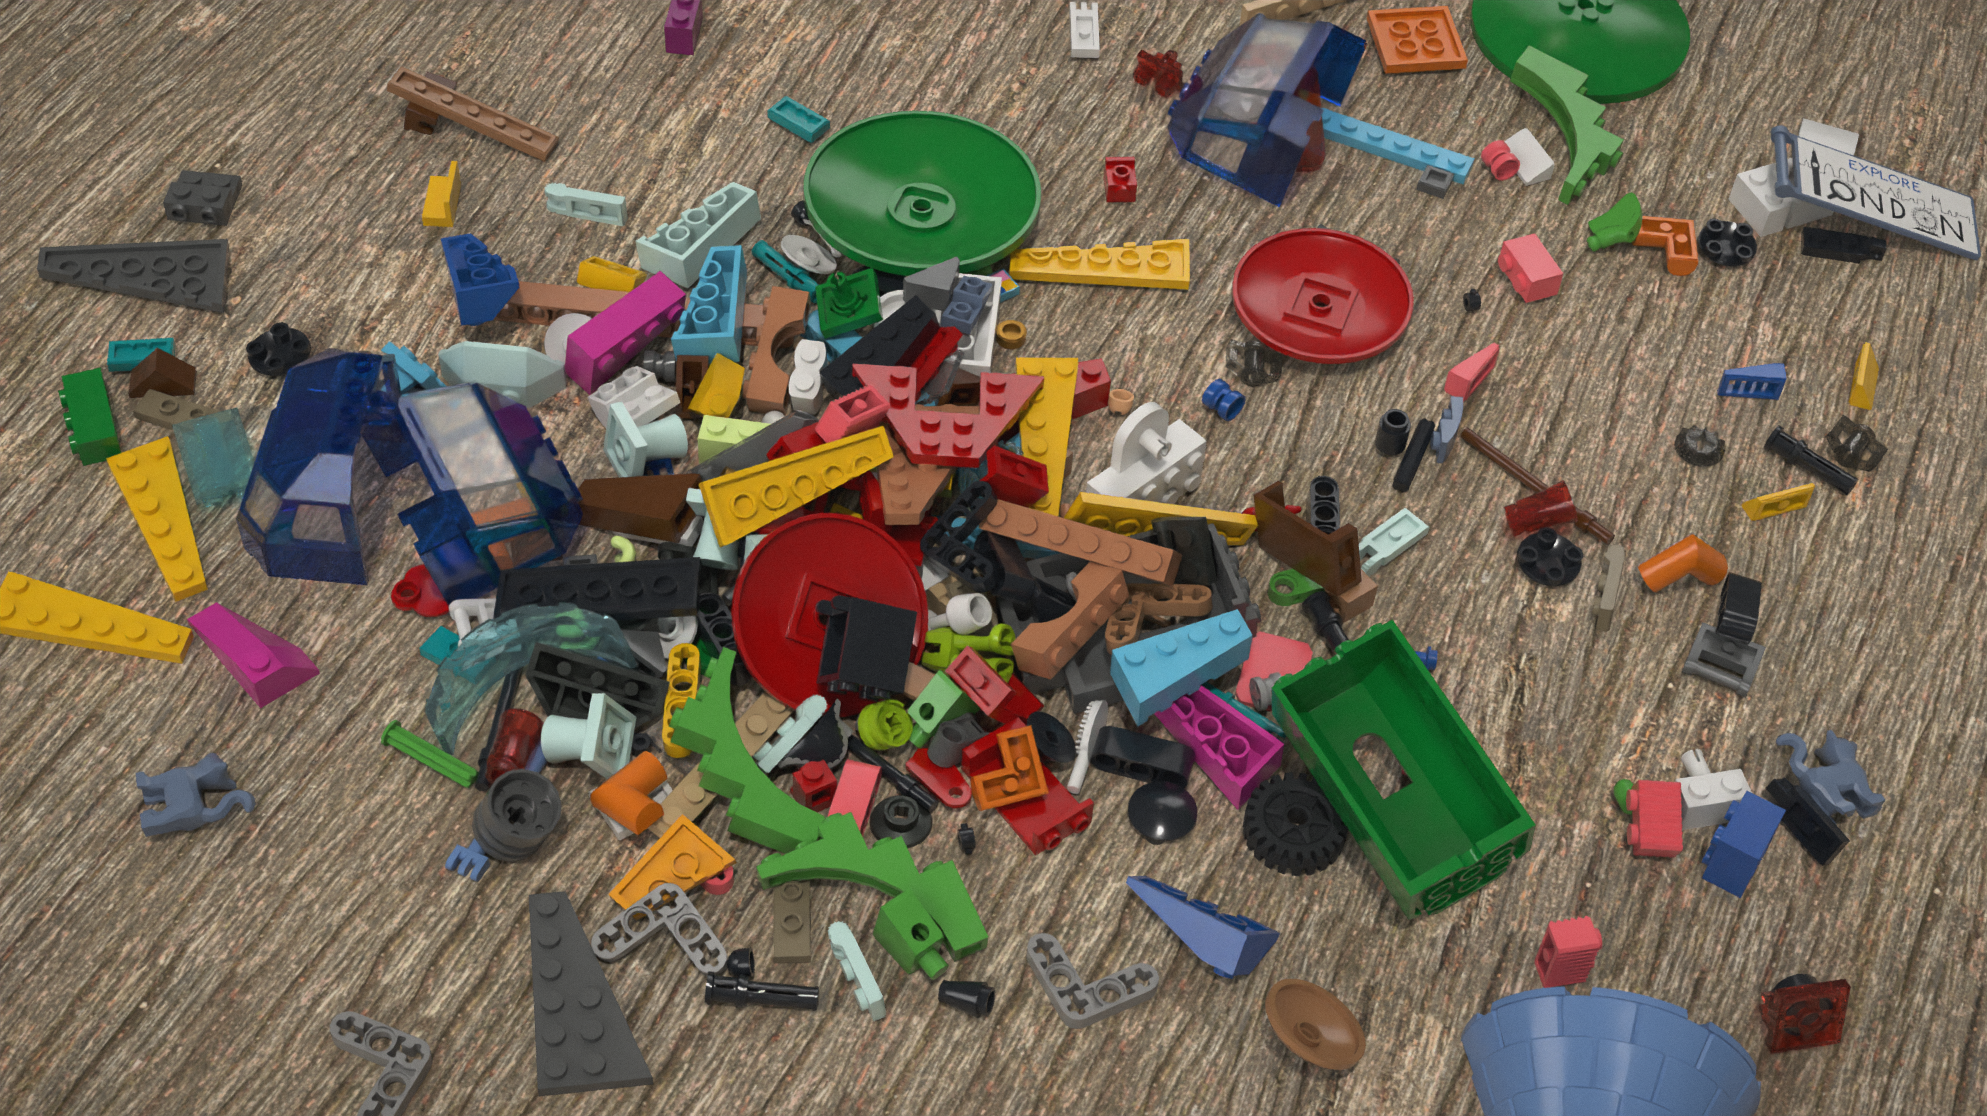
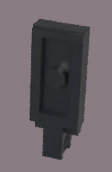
M1805 226L1801 232V254L1805 256L1860 264L1861 260L1882 261L1887 249L1886 240L1875 237L1869 238L1865 235Z
M1783 777L1782 779H1773L1765 788L1778 802L1777 806L1786 810L1781 821L1822 866L1829 865L1850 842L1845 834L1799 785L1793 786Z

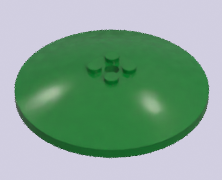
M1473 0L1470 14L1472 34L1478 47L1485 57L1511 79L1516 61L1527 47L1531 46L1589 75L1585 85L1588 88L1585 97L1599 104L1631 101L1661 89L1679 73L1690 46L1689 24L1676 0Z
M912 110L884 113L856 121L825 140L815 151L807 165L804 175L803 199L808 218L820 236L841 254L860 264L883 272L910 276L957 256L960 260L959 273L963 274L981 269L1003 259L1027 239L1036 225L1039 216L1041 184L1038 173L1029 157L1016 143L1001 132L983 123L959 115ZM920 208L927 209L926 211H919Z

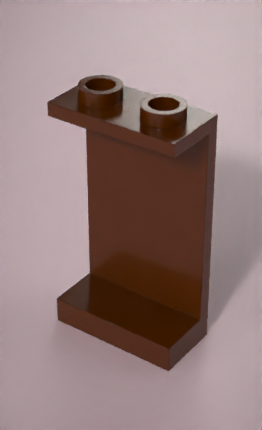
M1279 481L1253 495L1258 524V541L1261 549L1336 596L1362 582L1358 531L1356 527L1347 523L1329 535L1285 509L1283 483Z

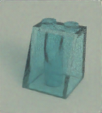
M237 407L172 425L174 439L196 505L203 503L204 507L215 506L224 502L223 497L236 494L237 498L247 497L256 493L255 488L261 487L259 474Z

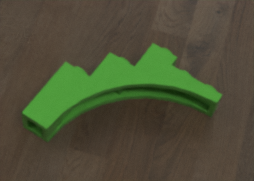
M1528 46L1516 61L1510 82L1527 91L1544 105L1555 118L1565 136L1570 153V172L1564 181L1558 200L1569 205L1575 196L1580 197L1587 186L1588 178L1593 180L1597 173L1604 176L1611 166L1617 167L1623 156V152L1620 149L1624 139L1603 129L1606 120L1602 119L1606 107L1585 97L1588 92V88L1585 85L1589 75Z
M723 647L719 659L712 657L704 676L710 678L708 686L700 685L695 699L688 697L684 709L676 707L669 727L675 729L670 742L703 755L697 771L703 773L699 787L732 799L726 816L732 818L727 831L786 854L794 851V848L803 841L809 839L817 841L818 825L822 824L825 816L799 804L777 788L758 768L744 747L734 723L730 702V674L736 652Z
M851 812L845 815L836 813L825 818L822 824L818 825V841L813 839L803 841L794 848V851L782 856L780 853L769 855L761 861L760 865L756 866L757 877L763 890L784 884L787 881L810 879L850 881L875 888L894 898L910 888L943 933V944L954 962L987 948L988 935L953 860L944 864L942 861L933 862L927 865L923 872L919 874L902 836L892 839V837L880 839L872 845L873 848L868 850Z

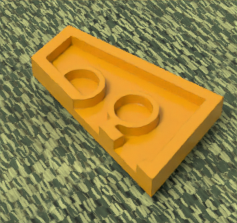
M682 814L608 895L620 907L626 910L664 883L676 884L686 893L737 862L729 853ZM668 893L662 896L664 903L661 906L674 900L678 895L676 894L671 897ZM652 903L647 905L652 912L656 910ZM637 913L632 917L637 921L646 916V914Z

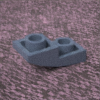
M963 276L953 291L951 303L942 314L940 326H955L960 332L970 335L986 305L993 284L984 282L977 277Z
M1450 397L1448 409L1442 410L1437 431H1432L1430 447L1431 450H1436V463H1443L1452 451L1463 413V397Z

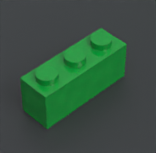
M101 368L61 376L64 389L58 390L63 409H69V412L63 413L68 432H74V435L68 436L72 454H79L83 466L107 461L106 458L122 453Z

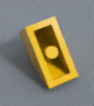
M716 353L687 409L702 417L709 415L729 418L740 396L745 368Z

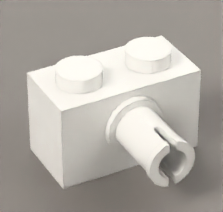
M1700 749L1695 750L1696 757L1693 750L1682 755L1681 761L1689 777L1675 780V782L1681 783L1682 830L1729 823L1724 817L1732 801L1735 800L1740 803L1745 792H1751L1741 769L1711 773Z

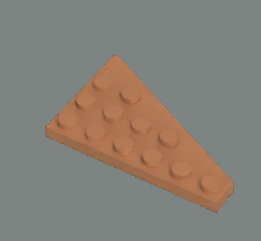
M915 404V410L979 414V406H956L952 404L924 406ZM882 421L880 426H884L894 456L876 466L885 525H919L925 516V512L933 505V499L936 494L943 491L950 481L951 474H954L958 467L912 464L906 455L905 448L900 446L894 438V431L889 423Z

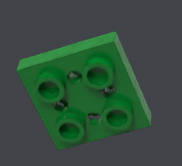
M873 268L849 276H845L843 272H837L839 279L833 273L828 277L827 283L815 286L820 329L825 339L883 321L878 280Z

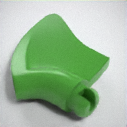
M1634 193L1626 194L1609 211L1588 222L1593 236L1587 238V244L1591 251L1596 252L1600 248L1605 249L1622 242L1632 243L1635 240L1642 225L1643 214L1638 198Z

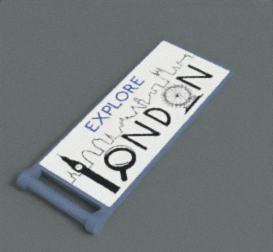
M1779 125L1771 129V141L1774 143L1777 182L1774 185L1776 196L1780 198H1797L1976 261L1981 257L1974 201L1971 196L1794 135L1785 126ZM1786 143L1791 144L1794 185L1789 180Z

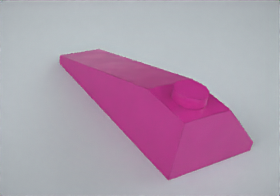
M217 602L187 619L192 629L260 709L320 674L319 669L301 648Z

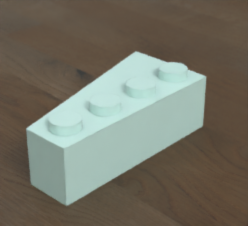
M732 182L705 198L701 207L689 208L680 214L681 219L671 225L667 223L662 224L656 228L657 233L648 239L642 236L635 241L641 268L653 274L661 271L672 282L689 288L699 278V273L711 247L733 246L761 220L757 191Z

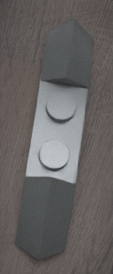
M796 410L691 468L686 474H697L700 467L710 464L714 466L715 473H718L720 476L726 466L739 471L768 462L770 460L766 454L780 437L819 422V419L808 412Z

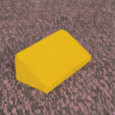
M592 256L580 262L577 283L594 289L631 292L645 281L647 274L637 269Z
M1867 342L1863 344L1855 362L1849 405L1871 410L1879 367L1872 347Z
M1810 483L1743 502L1742 508L1751 521L1805 508L1809 503L1815 485Z

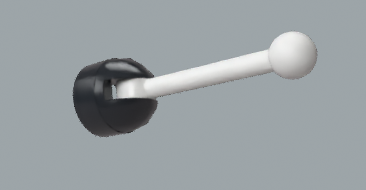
M802 200L793 207L791 216L800 225H811L813 227L805 210L804 200ZM826 242V244L831 248V254L834 257L838 258L842 256V254L839 251L834 249L831 245H829Z

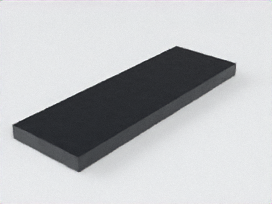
M700 557L500 570L493 623L495 628L698 616L702 569Z

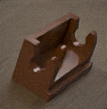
M427 71L424 76L453 90L457 88V82ZM410 101L406 108L404 129L408 131L411 129L422 134L431 135L434 129L424 126L421 121L436 125L440 115Z

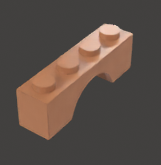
M772 286L770 297L766 296L764 299L762 313L765 315L764 324H759L757 327L756 342L759 345L757 352L751 353L749 370L752 371L750 380H745L742 398L746 399L749 411L768 413L775 410L786 416L790 400V375L778 368L774 362V356L778 347L785 340L805 333L811 310V300L808 291Z
M1090 561L1071 581L1077 600L1075 606L1065 615L1055 620L1031 623L1011 643L1019 670L1051 680L1129 597L1122 570Z

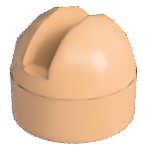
M1124 389L1110 391L1108 399L1109 409L1113 414L1116 411L1121 412V415L1127 414L1133 406L1134 395Z

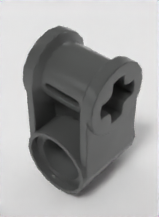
M972 712L953 720L942 722L927 751L928 757L934 764L940 767H952L955 764L961 763L963 748L988 735L990 732L984 731L976 722L977 717Z

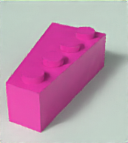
M659 271L568 335L565 359L566 374L585 392L591 395L671 323L680 319L683 311H685L686 294L665 274Z
M1200 685L1199 690L1191 695L1186 693L1173 701L1172 706L1163 712L1157 711L1154 713L1179 743L1193 749L1196 756L1195 762L1237 810L1247 802L1256 787L1259 789L1260 783L1268 780L1281 766L1284 743L1202 685Z

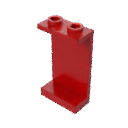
M1017 717L963 748L961 770L971 780L973 776L1004 769L996 734L1026 727V725ZM1041 762L1048 794L995 807L997 812L1035 856L1046 849L1052 850L1056 848L1064 838L1072 833L1084 831L1092 822L1094 802L1090 798L1079 804L1043 762Z

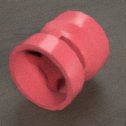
M1503 140L1490 143L1481 154L1482 161L1487 167L1491 168V173L1499 181L1513 177L1520 168V161L1513 153H1510L1509 146Z

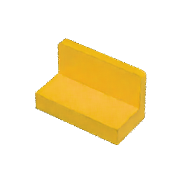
M451 161L448 177L430 176L422 214L423 226L453 227L461 189L458 161Z

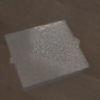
M958 350L943 360L939 365V373L933 380L926 382L920 390L921 396L915 404H931L934 400L949 393L964 352Z

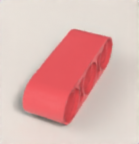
M847 759L828 816L836 813L845 815L851 812L863 837L879 789L882 767Z

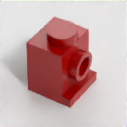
M1134 156L1105 157L1103 180L1106 202L1136 201L1137 179Z
M825 760L819 762L811 761L793 773V787L790 788V793L796 802L818 813L831 807L837 789V779ZM820 791L823 793V796L812 800V795Z

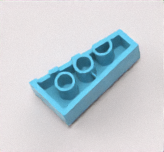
M742 245L710 248L699 273L698 285L692 289L689 296L690 303L686 311H683L679 319V329L677 332L674 331L671 338L676 362L677 355L709 356V363H712L716 353L723 355L733 362H740L747 268Z
M1236 609L1113 649L1110 675L1138 727L1148 721L1150 715L1157 711L1163 712L1171 707L1173 701L1186 693L1191 695L1199 690L1200 685L1209 679L1215 680L1248 660L1253 635L1239 610Z

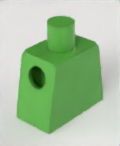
M939 670L908 709V714L917 722L913 726L909 740L921 749L932 736H935L942 722L953 720L969 712L975 715L981 708L945 671Z
M908 888L880 907L873 931L875 939L906 973L912 974L922 967L931 980L941 976L949 967L939 954L944 936L913 891Z

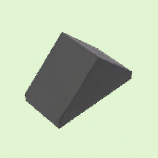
M956 256L905 277L903 280L904 302H908L917 295L930 309L945 311L951 303L953 291L959 283V258Z
M612 629L608 633L599 652V655L611 663L663 679L667 671L659 633L655 631Z

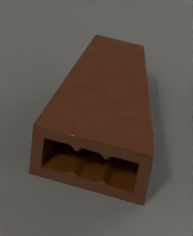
M696 473L584 479L577 491L572 495L569 504L578 525L679 543L681 537L697 516L686 502L688 488L700 489L699 483L703 481L700 474Z

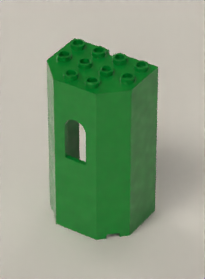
M1392 619L1385 624L1377 623L1371 626L1362 637L1355 641L1346 640L1335 648L1334 652L1336 655L1332 658L1324 660L1322 657H1316L1296 674L1292 675L1289 673L1280 677L1274 683V686L1271 687L1272 715L1407 919L1411 920L1418 918L1422 914L1420 912L1422 910H1425L1429 916L1438 914L1501 877L1507 871L1506 867L1512 862L1511 857L1513 855L1516 859H1520L1531 850L1536 824ZM1371 735L1380 738L1412 783L1383 799L1353 754V746L1361 737Z

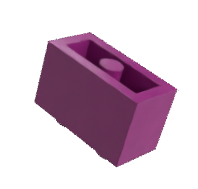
M671 0L664 25L666 53L694 56L703 21L702 0Z

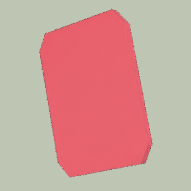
M1259 631L1256 637L1252 638L1249 659L1243 663L1235 692L1237 700L1246 706L1255 708L1250 694V679L1254 677L1265 679L1270 674L1279 672L1281 676L1289 673L1294 675L1303 670L1305 665L1311 661L1313 653L1309 644ZM1269 705L1266 711L1272 712V705Z

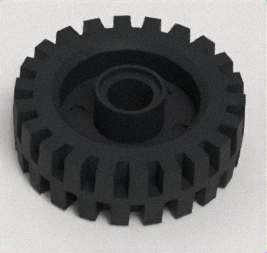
M1293 772L1285 773L1283 780L1277 774L1271 777L1270 783L1267 780L1261 782L1259 789L1256 787L1251 797H1249L1243 822L1244 839H1247L1248 849L1250 851L1254 850V857L1258 861L1265 858L1264 866L1272 869L1275 864L1279 865L1278 873L1285 874L1287 868L1292 869V876H1300L1302 869L1305 870L1307 876L1314 874L1316 867L1320 872L1327 869L1328 864L1332 865L1337 860L1338 855L1340 856L1348 835V828L1315 778L1313 777L1311 782L1306 781L1307 774L1299 773L1298 779H1294Z

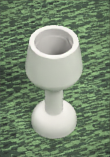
M980 593L956 595L948 602L946 613L937 615L933 611L928 610V631L950 626L958 634H971L990 622L992 617L991 605L988 599Z

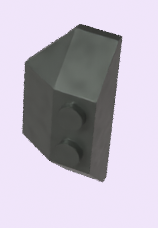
M535 642L525 674L548 717L550 715H558L568 718L588 719L592 693H605L637 717L635 728L660 716L670 684L668 681L634 669L540 642Z

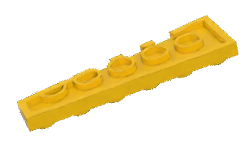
M1189 239L1152 241V245L1136 246L1135 242L1123 243V247L1107 248L1106 244H1095V247L1091 249H1080L1077 246L1016 249L1010 253L1009 275L1013 280L1189 290Z
M1016 357L1015 370L1017 375L1044 376L1043 389H1039L1029 401L1027 409L1021 411L1018 418L1021 456L1047 465L1049 493L1029 508L1058 516L1078 358Z
M880 426L701 482L699 487L719 547H723L894 456L884 426Z
M166 436L106 458L108 467L175 602L208 590L169 437Z
M1080 492L1064 516L1065 519L1124 536L1153 530L1151 521L1160 517H1206L1207 525L1214 523L1218 535H1224L1227 545H1244L1258 526L1255 515Z
M8 571L0 587V634L180 664L183 663L194 638L190 628Z

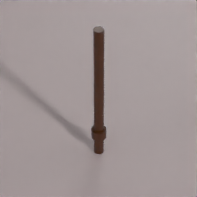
M1467 427L1462 431L1460 437L1575 521L1574 525L1584 533L1590 532L1606 545L1613 541L1615 535L1599 524L1597 517L1587 510L1582 511L1470 428Z

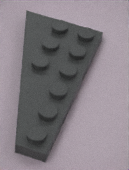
M228 239L40 247L37 271L39 277L224 313L229 243Z
M566 892L529 895L539 1097L652 1085L653 1077Z

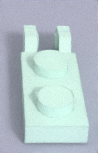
M553 182L546 185L544 189L545 195L548 197L546 206L550 212L618 226H625L627 222L626 198L623 196L567 188L565 184Z
M1407 508L1402 509L1362 538L1359 543L1360 561L1366 553L1372 557L1362 565L1361 569L1370 577V575L1377 572L1381 565H1386L1426 536L1429 526Z
M813 695L807 698L806 701H803L796 708V719L794 720L792 717H789L777 729L776 732L780 735L772 745L767 741L753 755L757 760L755 762L765 775L778 764L822 716V713L827 709L826 705H828L824 697Z
M843 921L834 922L828 927L833 954L836 959L841 960L840 965L846 980L851 981L854 979L858 989L854 990V995L861 1011L868 1009L873 1022L879 1020L886 1015L883 995L847 923H843Z

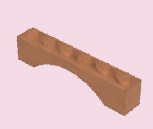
M999 499L994 509L978 527L981 530H986L1018 542L1120 569L1122 572L1173 587L1182 554L1169 548Z

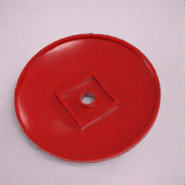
M1323 228L1294 229L1263 239L1249 249L1241 258L1236 267L1232 283V299L1235 310L1245 327L1257 339L1284 355L1321 364L1352 363L1384 352L1393 346L1405 333L1411 320L1414 305L1413 290L1406 273L1387 252L1361 237L1338 230ZM1320 302L1326 304L1327 306L1319 307L1315 304Z
M839 513L811 514L779 526L755 546L744 562L736 580L731 607L732 627L736 646L742 661L749 673L765 692L795 711L803 701H806L807 698L813 695H821V697L827 700V709L822 713V716L826 714L837 698L841 702L839 717L860 714L861 710L867 705L876 703L859 699V693L847 692V695L832 694L826 692L827 686L816 684L826 626L820 622L819 613L815 609L818 601H831L833 597L841 595L916 611L917 617L909 662L918 665L925 647L926 632H928V604L923 582L913 561L899 543L884 530L868 521L851 515Z

